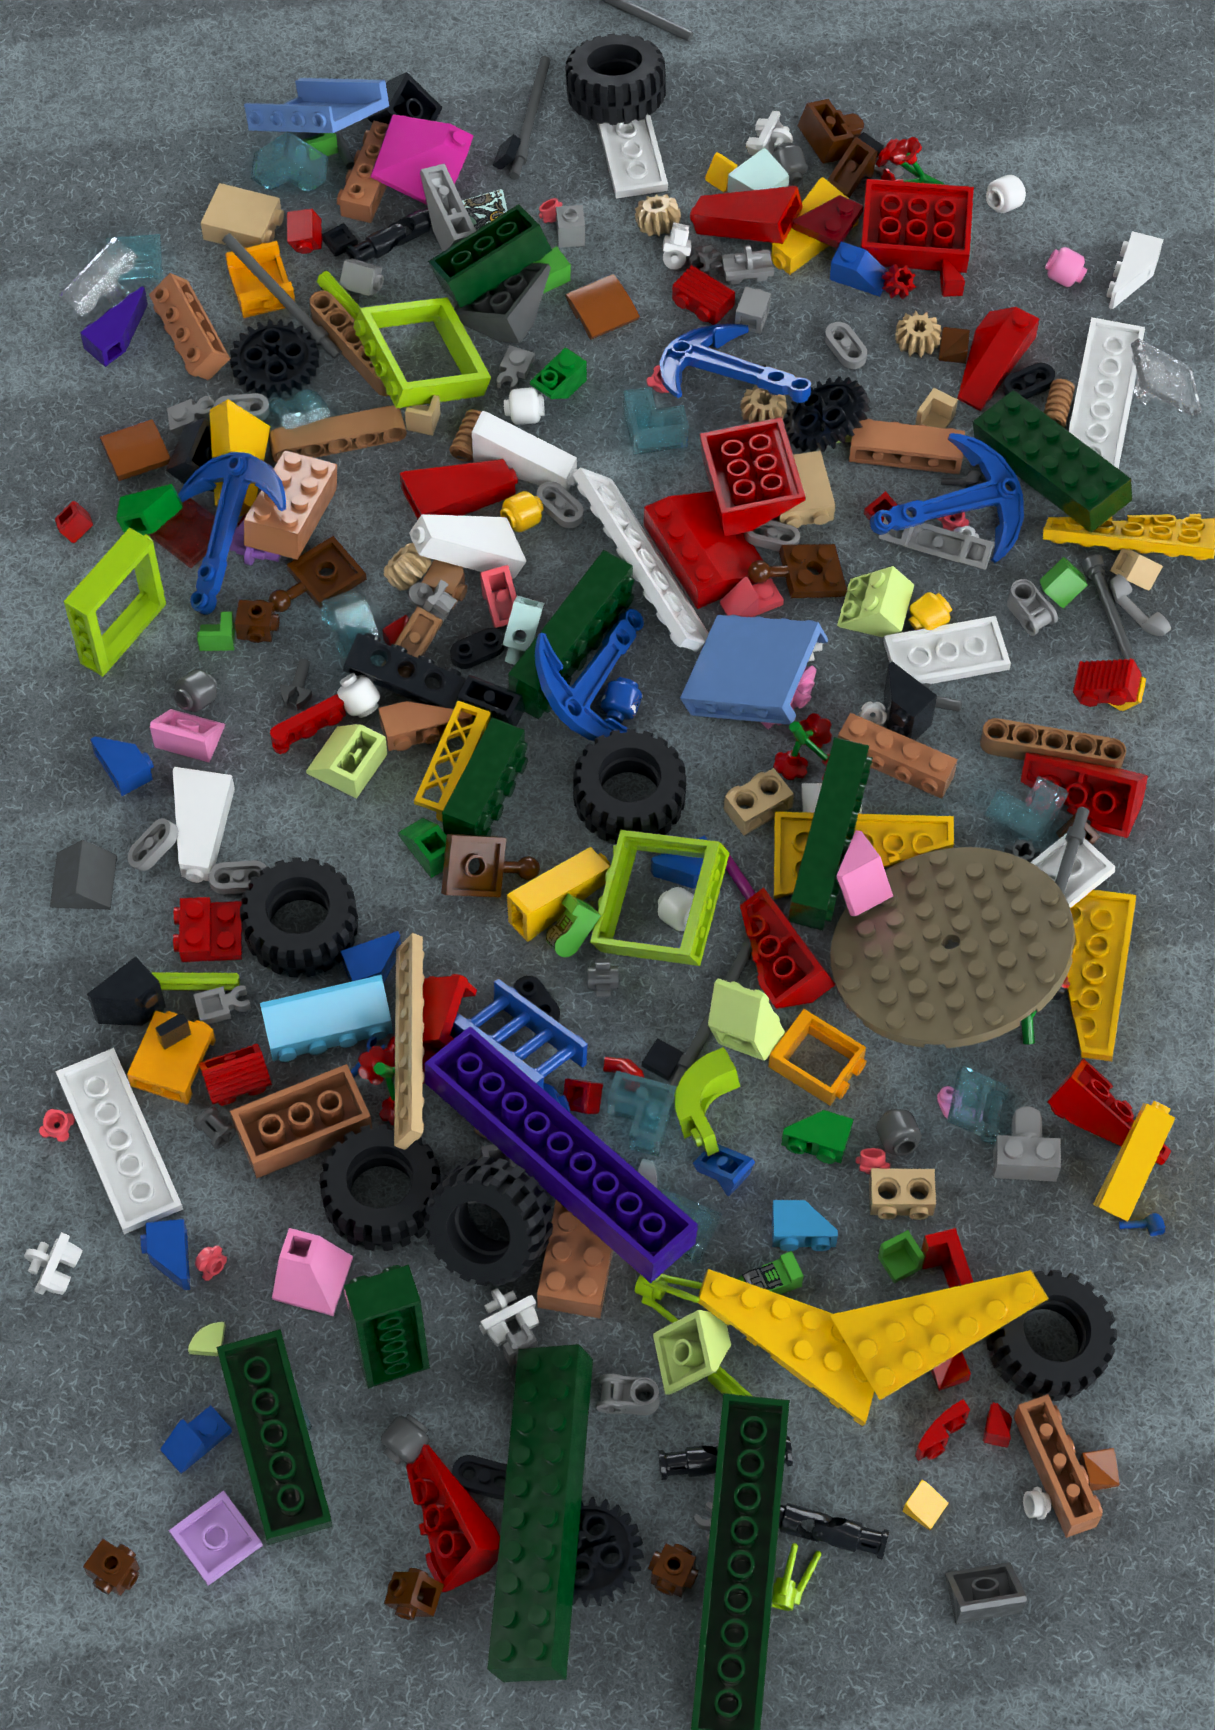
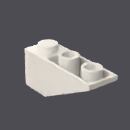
M1132 231L1129 242H1123L1120 257L1124 258L1122 262L1117 261L1113 277H1116L1117 280L1116 282H1110L1106 296L1111 298L1110 309H1114L1154 275L1164 239Z

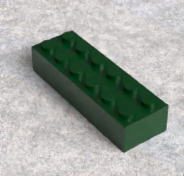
M1011 391L972 421L975 439L984 442L1001 454L1019 478L1092 533L1132 501L1130 477L1016 391Z
M605 550L601 552L540 632L546 634L554 653L563 664V669L558 672L568 685L571 683V676L574 672L582 670L586 664L589 652L592 649L596 650L600 646L605 631L607 629L610 630L617 623L620 611L623 608L625 610L628 609L634 598V594H632V586L634 584V578H632L633 565ZM536 637L508 673L509 690L522 695L525 705L524 712L539 720L544 712L548 713L552 708L541 689L535 666Z
M834 737L791 899L788 920L791 923L823 931L825 921H832L837 895L840 890L837 873L855 832L873 757L867 756L869 745Z
M393 1265L385 1268L381 1274L371 1277L366 1275L358 1276L352 1279L349 1284L343 1285L356 1353L368 1389L430 1369L421 1300L409 1265L402 1267L400 1265Z
M281 1329L216 1347L267 1544H275L332 1527L330 1512Z

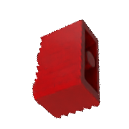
M690 265L686 272L674 282L672 300L678 307L694 312L699 320L715 325L735 305V291L693 265Z
M1131 658L1129 660L1080 661L1073 693L1080 704L1088 707H1095L1099 703H1111L1121 706L1125 702H1136L1137 692L1139 691L1138 687H1140L1139 682H1141L1140 678L1142 677L1141 671L1134 659Z
M253 1044L252 1046H247L246 1048L198 1063L212 1105L216 1103L220 1106L228 1105L235 1102L237 1096L246 1093L250 1096L263 1093L267 1086L272 1085L262 1051L258 1044Z

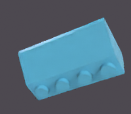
M382 975L260 1003L273 1061L288 1062L294 1060L297 1055L306 1053L317 1055L324 1053L327 1048L336 1046L347 1048L354 1046L361 1040L377 1037V1040H381L388 1034L393 1033Z

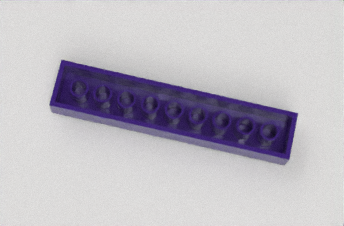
M471 1026L425 1062L424 1083L515 1164L525 1169V1172L530 1177L533 1176L542 1188L648 1282L652 1283L695 1244L698 1224Z

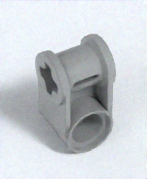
M1019 579L1012 584L1007 599V607L1030 636H1035L1038 634L1039 629L1048 624L1053 625L1057 623L1058 615L1055 608L1043 597L1031 581Z
M603 1374L599 1377V1383L602 1385L601 1399L597 1402L596 1407L599 1412L617 1415H650L659 1408V1388L651 1378L630 1377L619 1374ZM641 1392H650L653 1395L651 1400L645 1402L638 1400L636 1397Z

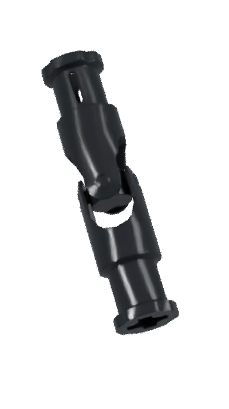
M428 207L422 211L416 210L394 222L388 228L370 234L365 238V241L354 247L351 245L346 247L348 258L363 262L372 258L378 259L389 253L393 247L401 246L429 232L432 223ZM404 226L412 230V233L406 236Z
M789 1436L786 1437L784 1464L787 1467L793 1466ZM718 1446L686 1447L685 1451L665 1453L664 1450H658L661 1480H667L668 1476L688 1474L689 1477L715 1474Z
M787 1503L785 1506L780 1505L779 1529L781 1533L816 1542H826L851 1552L861 1550L876 1554L877 1559H883L889 1530L877 1531L863 1527L861 1522L831 1517L828 1514ZM813 1519L815 1526L812 1532L806 1531L801 1526V1522Z

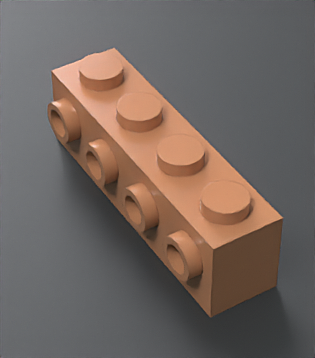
M373 121L370 130L365 131L362 149L357 150L354 158V167L352 170H348L344 190L340 189L337 196V205H340L341 216L372 223L387 185L370 176L389 124Z
M169 273L149 294L154 304L153 308L165 324L164 329L172 337L175 343L174 348L182 356L187 372L194 377L198 376L209 380L230 360V357L189 281Z
M872 419L859 421L862 428L853 429L855 435L852 436L849 462L960 474L963 453L948 440L950 433L965 435V431L953 428L944 429L926 425L875 421Z
M853 713L849 714L838 734L840 739L869 745L867 756L873 757L871 768L941 799L954 778L958 759Z
M1049 1394L1019 1404L1013 1418L1045 1491L1050 1496L1052 1507L1065 1537L1068 1538L1097 1527L1102 1517V1507L1096 1495L1093 1496L1089 1487V1478L1085 1468L1077 1460L1074 1443L1071 1437L1065 1433L1059 1409L1056 1405H1053Z

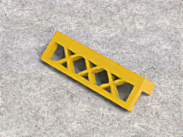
M461 701L456 703L414 799V804L435 811L436 820L443 822L442 812L491 720V712ZM461 711L476 716L473 724L461 728L457 720ZM460 736L464 743L462 749L450 753L446 745L448 740ZM449 761L453 768L452 773L439 778L436 772L437 765ZM436 786L439 787L442 793L438 803L423 798L426 790Z

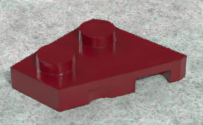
M839 195L794 219L792 229L834 248H838L840 242L845 240L863 213L864 205Z

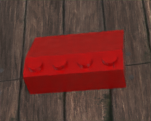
M866 179L861 248L866 249L883 267H892L896 264L898 268L907 265L908 269L940 271L941 262L943 259H947L959 273H967L970 257L974 187Z
M782 417L700 434L702 458L724 537L753 531L806 501Z
M712 491L668 496L644 507V527L697 609L724 598L745 577H748L752 585L756 584L750 579L748 569L753 562L763 561L754 545L745 540L744 533L724 537Z

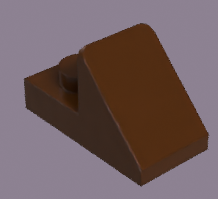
M855 137L827 181L850 198L864 175L870 179L873 176L878 151L858 137Z

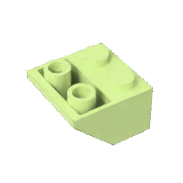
M894 566L850 579L837 626L879 637L902 632L914 584Z
M361 724L337 726L306 770V773L357 799L387 756L386 737Z
M718 978L714 983L708 1020L710 1030L720 1045L765 1061L785 1035V1031L779 1022V1016L769 1004L768 996L760 990L755 989L753 991L744 988L735 981L730 983Z

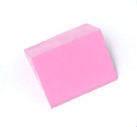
M172 709L150 723V731L155 748L209 763L225 727L224 723Z
M856 830L837 873V879L850 916H857L893 897L880 855L863 832Z

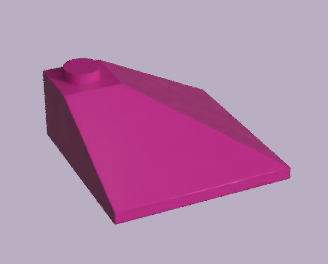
M393 114L370 177L427 205L420 176L421 169L445 163L455 185L474 135L449 123Z

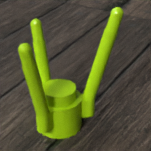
M662 1273L650 1283L640 1274L635 1285V1293L643 1296L641 1301L643 1304L652 1307L672 1323L678 1321V1319L655 1301L656 1299L661 1300L667 1292L698 1303L700 1300L697 1296L668 1286V1283L701 1289L702 1283L668 1276Z
M796 1543L791 1545L783 1578L777 1577L773 1584L772 1607L792 1611L794 1604H800L802 1593L821 1557L820 1551L815 1552L797 1588H795L796 1582L791 1580L798 1545Z

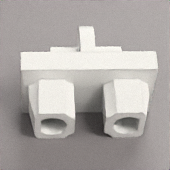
M772 111L768 119H758L755 131L759 138L749 137L746 143L749 155H755L763 148H766L772 155L777 146L793 142V136L789 132L790 129L787 126H783L779 120L781 115L779 111Z
M673 222L671 235H665L663 261L670 269L681 268L686 262V256H690L691 240H688L689 225Z
M61 1232L59 1238L55 1240L49 1255L46 1254L49 1244L45 1242H40L37 1250H26L24 1257L31 1262L28 1269L30 1273L37 1274L40 1266L44 1267L34 1292L43 1295L47 1290L63 1295L66 1291L71 1277L56 1271L58 1263L61 1262L74 1268L83 1251L76 1245L68 1242L69 1235Z
M498 1288L492 1290L491 1294L494 1300L484 1306L488 1314L499 1309V1312L480 1321L481 1325H479L482 1334L487 1333L498 1347L506 1343L507 1339L505 1336L510 1332L506 1323L516 1318L521 1329L524 1324H527L529 1329L536 1327L539 1324V1320L534 1309L536 1301L531 1294L508 1307V1303L517 1299L514 1291L512 1290L502 1295Z

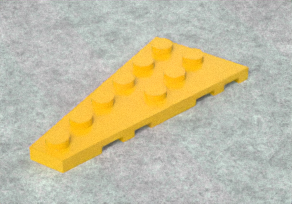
M1171 514L1127 515L1126 521H1112V517H1110L1091 533L1071 517H1048L1043 529V539L1051 540V542L1056 544L1070 542L1079 543L1083 547L1096 545L1105 546L1111 550L1131 549L1142 554L1157 552L1164 553V555L1169 557L1183 555L1192 556L1196 560H1206L1208 558L1214 559L1215 518L1201 519V514H1190L1189 517L1184 519H1176Z
M775 812L774 899L792 895L794 892L814 813ZM858 814L855 831L863 832L880 855L884 868L896 865L920 854L953 848L954 816Z
M1092 890L1070 908L1075 926L1076 941L1074 942L1072 965L1067 975L1070 982L1067 992L1082 1058L1111 1062L1113 1059L1136 905V895Z
M710 1269L705 1272L698 1296L700 1299L698 1303L725 1324L732 1325L747 1337L746 1340L771 1355L770 1358L810 1388L814 1387L829 1398V1402L838 1409L841 1407L854 1417L853 1420L861 1426L866 1424L874 1390L830 1317V1314L833 1313Z
M1032 1270L830 1314V1317L879 1400H882L1049 1298Z

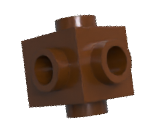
M239 600L235 619L237 639L249 640L254 643L272 642L273 632L279 630L280 623L279 614H275L274 603L265 600Z
M103 1538L83 1566L87 1576L94 1580L92 1584L97 1589L107 1595L112 1591L119 1596L122 1595L125 1589L130 1590L139 1577L138 1570L140 1569L135 1559L136 1554L123 1544H119L116 1547Z
M665 1544L661 1553L655 1551L648 1570L652 1571L651 1584L655 1585V1588L663 1594L669 1596L674 1594L682 1598L686 1587L692 1589L699 1570L695 1569L696 1557L692 1555V1551L679 1544H674V1546ZM668 1563L679 1568L677 1570H672L668 1567Z
M409 1568L408 1572H394L388 1584V1592L384 1604L395 1609V1615L402 1619L414 1620L415 1617H434L444 1584L429 1577L427 1572L417 1568Z

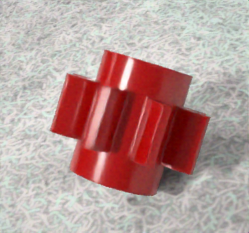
M894 264L889 268V272L882 275V278L885 280L882 290H886L890 294L891 299L898 294L901 299H904L909 295V292L916 288L913 284L916 275L908 270L907 265L898 269V266Z

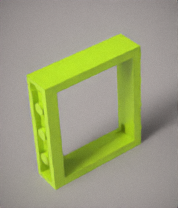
M448 297L359 309L353 326L356 331L355 335L359 337L366 356L370 358L375 367L376 375L380 377L385 386L386 394L390 396L396 408L431 404L433 395L439 396L440 402L485 395L491 376ZM433 321L462 375L407 382L379 328Z
M129 527L64 600L80 664L102 677L166 605L153 540L147 534L143 536ZM135 569L140 593L107 631L101 635L96 611L130 572Z
M620 830L617 845H613L614 856L611 867L606 871L605 889L603 895L598 900V913L601 917L592 929L593 933L590 943L603 953L700 966L730 853L719 841ZM637 850L704 858L680 948L613 939Z

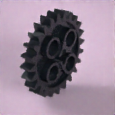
M268 319L267 326L257 322L258 329L255 330L248 326V335L244 333L239 334L240 341H234V349L230 350V364L234 378H238L239 385L245 384L247 392L255 388V392L261 394L263 391L266 392L267 398H270L272 393L275 392L278 398H281L283 391H286L291 396L292 388L295 387L297 390L302 391V382L310 384V376H316V368H319V350L316 340L310 338V332L304 333L303 326L294 329L292 321L287 326H283L282 319L278 321L277 325H273L271 319Z
M838 376L835 382L828 378L825 384L822 385L818 381L816 388L813 389L811 387V395L807 401L803 403L792 401L793 409L787 410L786 414L788 417L784 418L783 422L785 423L788 440L794 445L795 449L801 448L802 452L810 449L811 452H814L819 447L822 452H825L828 445L834 449L836 442L845 443L847 435L854 436L853 429L862 428L859 421L866 420L868 417L865 412L870 411L868 406L870 400L862 385H859L857 380L852 382L850 377L843 381L841 376Z
M591 1497L588 1506H584L581 1500L575 1572L581 1568H586L590 1571L586 1578L581 1580L575 1579L573 1605L578 1598H581L584 1607H588L590 1598H595L597 1605L601 1606L602 1596L605 1595L613 1602L615 1601L613 1591L617 1589L625 1594L626 1591L623 1583L625 1581L632 1584L635 1583V1579L630 1572L641 1571L640 1564L635 1561L644 1558L643 1551L637 1548L643 1544L641 1536H634L639 1532L637 1524L629 1525L632 1520L629 1513L620 1517L622 1511L620 1505L617 1504L612 1510H609L607 1499L600 1506H597L594 1497ZM601 1524L605 1526V1530L600 1535L589 1534L590 1529L594 1525ZM611 1538H616L615 1542H609ZM590 1547L594 1554L588 1556L584 1549ZM610 1553L620 1555L618 1561L610 1565L603 1562L605 1556Z

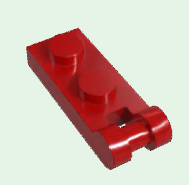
M336 694L272 727L270 736L273 750L278 754L286 753L292 743L302 738H311L318 730L328 725L334 726L346 716L344 701Z

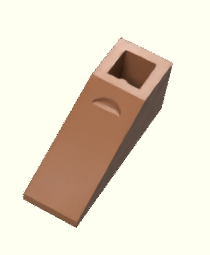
M409 701L378 708L380 724L386 737L388 751H404L412 745L437 742L442 737L454 709ZM461 711L457 719L461 728L473 724L472 715Z

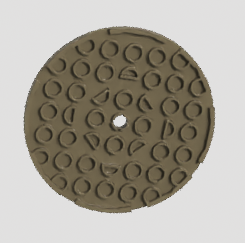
M960 847L920 854L887 869L885 872L893 897L857 916H850L849 910L846 907L837 923L831 943V969L839 995L848 1010L860 1018L867 1028L885 1038L905 1045L924 1048L925 1044H945L946 1048H955L999 1037L1020 1026L1019 1021L1029 1016L1032 1012L1041 1011L1054 997L1068 975L1073 961L1072 954L1076 935L1070 906L1061 889L1048 874L1027 860L1010 853L987 848ZM949 940H952V942L959 943V945L953 949L945 948V946L949 944Z

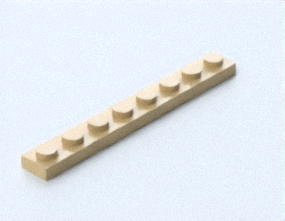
M414 933L396 949L394 1146L404 1150L415 1140L420 1139L424 1131V1123L422 1122V1108L424 1106V1097H422V1083L424 1081L422 1058L424 1056L423 1007L425 1001L423 998V983L425 977L423 974V959L425 953L423 951V937Z

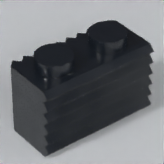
M472 675L467 677L458 695L459 701L491 712V718L516 727L525 711L521 694Z

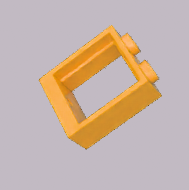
M803 1009L770 1053L768 1067L831 1106L836 1097L842 1099L850 1086L848 1081L853 1074L858 1076L867 1063V1060L864 1059L866 1047L811 1012ZM807 1034L812 1035L850 1059L831 1087L788 1061Z

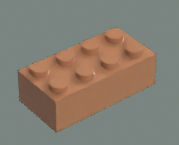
M284 450L274 470L284 486L286 509L280 511L270 497L261 490L244 518V546L298 560L336 492L337 464Z
M347 1064L230 1111L234 1128L256 1179L331 1149L336 1142L343 1144L345 1142L344 1135L351 1131L356 1135L361 1132L360 1127L370 1125V1129H373L370 1113Z
M556 1200L552 1218L553 1231L552 1235L548 1238L549 1244L546 1247L537 1292V1308L601 1318L613 1250Z

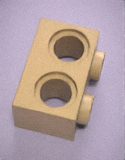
M772 768L767 772L756 774L745 785L741 787L735 786L730 789L725 795L724 811L740 832L746 835L772 820L775 812H785L793 807L794 793L777 771ZM765 791H772V792H774L775 794L768 795V794H765L764 792H765ZM741 805H747V806H749V807H751V808L743 809V808H740L739 806H741Z
M871 1168L869 1177L870 1215H878L880 1219H893L897 1215H909L911 1219L922 1220L928 1218V1216H933L936 1207L935 1169ZM887 1191L893 1194L894 1198L884 1199L879 1193ZM921 1192L926 1198L921 1200L915 1199L911 1193Z

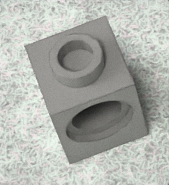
M583 205L556 207V229L559 248L585 246Z
M356 259L344 260L339 284L344 289L367 296L374 295L377 291H380L383 285L384 276L381 275L383 267Z
M745 286L736 309L735 324L748 325L749 331L761 334L770 311L771 293Z

